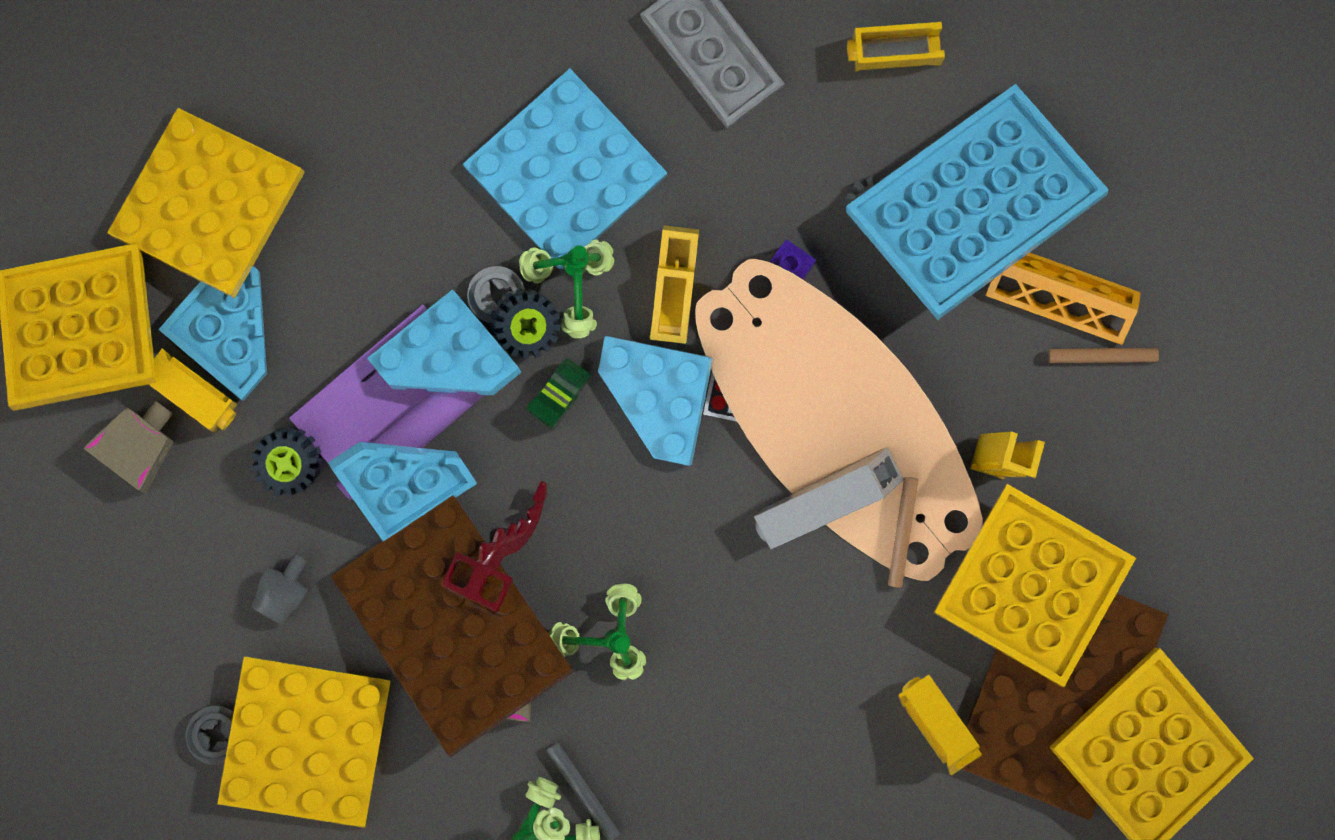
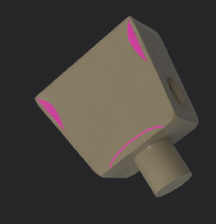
M156 400L143 417L135 411L126 408L87 443L83 449L138 491L146 493L173 445V440L160 431L173 413Z

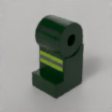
M566 358L539 394L526 407L527 412L554 431L578 399L579 393L587 384L591 374L569 358Z

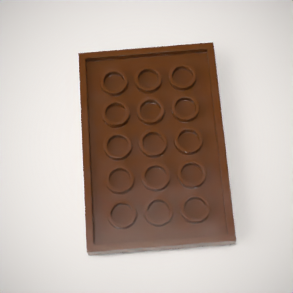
M454 495L331 576L450 758L574 672L513 581L499 612L441 586L456 552L476 560L479 556L480 545L485 542ZM460 561L453 572L451 582L461 588H465L473 573V567ZM500 564L498 571L508 575L505 569ZM489 576L481 592L482 597L492 603L496 602L504 587V582L495 576Z
M1116 594L1064 687L1059 686L995 649L966 724L967 729L979 744V751L982 756L961 770L1091 821L1097 805L1096 801L1049 747L1145 656L1156 648L1169 614Z

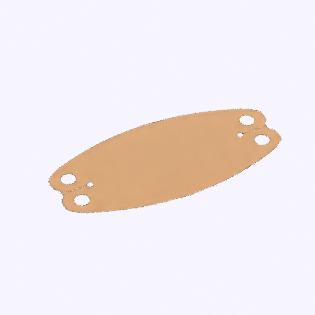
M759 259L746 260L733 272L732 283L724 290H712L696 303L695 317L700 341L705 355L713 358L711 370L730 410L760 457L792 494L888 447L903 479L904 477L919 479L909 544L921 542L926 545L929 552L928 559L922 564L915 565L906 560L904 576L920 581H929L944 568L945 558L955 550L966 551L971 547L983 525V518L974 487L954 441L931 401L907 368L855 316L795 274L773 263ZM757 275L766 276L772 284L771 293L765 298H756L749 291V282ZM721 307L727 308L733 315L731 327L723 331L715 329L710 322L711 313ZM753 318H760L762 324L759 327H755L752 324ZM903 481L885 498L826 524V526L851 545L890 569ZM953 510L962 511L968 518L966 529L960 533L950 532L944 523L945 516ZM917 514H923L925 521L922 523L917 522Z

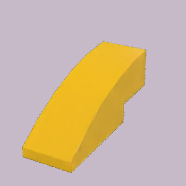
M663 226L650 340L686 344L699 229Z

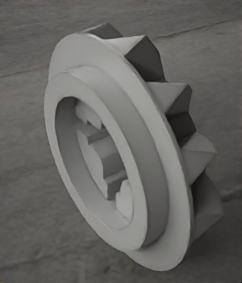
M501 266L488 267L479 271L472 278L467 291V299L472 312L480 320L492 323L494 321L491 317L492 311H497L498 309L495 301L481 302L491 295L489 282L493 281L494 286H497L499 291L512 289L509 291L512 294L517 293V289L525 291L520 277L508 268Z

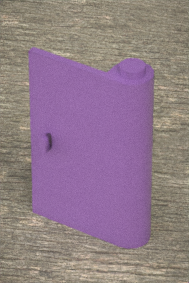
M424 305L414 311L289 418L298 429L306 431L304 434L306 437L312 436L315 439L313 444L315 447H320V455L327 463L358 442L424 448L485 396L478 395L477 392L457 391V393L430 392L427 389L407 388V390L392 389L367 359L427 310ZM339 481L336 485L351 501L352 497Z

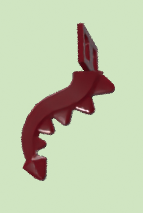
M543 481L539 483L533 496L534 506L527 511V519L521 518L517 525L512 523L506 532H504V529L498 528L493 541L490 543L483 542L480 545L479 556L476 560L456 552L441 586L499 612L513 581L512 577L498 571L499 565L504 557L520 550L534 532L542 513L544 501L548 497L547 483ZM460 561L473 567V573L465 588H461L451 582L453 572ZM489 576H495L504 582L500 596L494 603L484 599L481 595Z

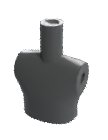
M294 554L284 573L268 567L258 583V590L251 607L275 622L284 625L290 615L300 607L309 591L296 581L307 560Z

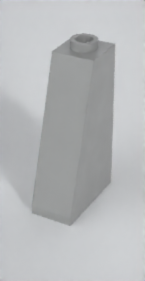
M888 447L765 507L754 516L756 530L760 538L767 542L770 549H773L885 498L904 479Z

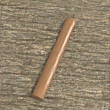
M1158 348L1048 350L1049 363H1138L1159 361Z
M904 477L888 580L889 586L898 588L903 586L919 479L913 477Z

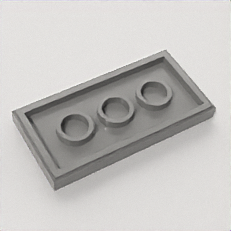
M658 0L640 13L641 19L727 129L784 87L785 83L720 0Z

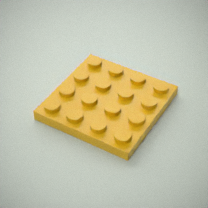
M177 108L107 233L127 245L138 243L139 249L143 253L235 299L305 172L302 168Z
M138 243L0 270V320L8 406L13 411L157 383L143 255Z
M1006 484L933 613L1059 686L1064 687L1135 562L1136 557Z
M1154 648L1049 747L1128 840H1170L1254 759L1161 648Z
M244 656L217 804L365 828L391 681Z

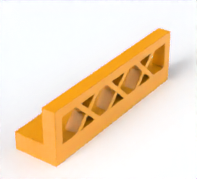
M1028 253L990 281L985 296L1123 345L1137 314L1141 292L1039 255ZM1004 275L1017 280L1021 289L1008 292L997 288L1001 276ZM1039 290L1051 292L1055 301L1045 305L1035 301L1032 293ZM1078 302L1086 305L1089 313L1077 317L1070 314L1066 306ZM1112 314L1123 318L1124 321L1120 330L1116 331L1105 327L1100 318Z

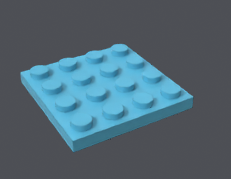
M571 68L463 163L467 171L538 248L546 251L551 258L568 254L577 245L585 247L591 240H597L667 176V172ZM562 265L556 266L560 271L564 269Z

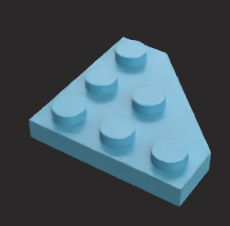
M254 266L251 268L235 299L200 282L158 329L242 401L249 396L267 375L260 272Z
M453 289L367 358L392 389L399 390L415 388L427 389L430 392L457 393V391L477 392L478 395H494L521 373L519 367Z
M605 336L598 373L653 458L688 466L692 465L713 358Z
M358 442L328 462L332 471L383 541L452 495L456 498L477 484L455 451Z

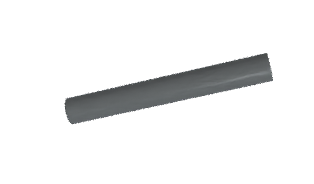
M557 742L547 749V753L596 825L599 826L605 838L613 840L619 836L620 832L561 745Z

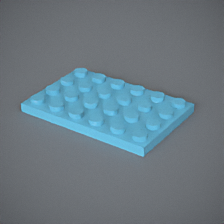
M1014 84L848 204L846 212L934 317L939 320L1107 196L1109 189L1023 91Z

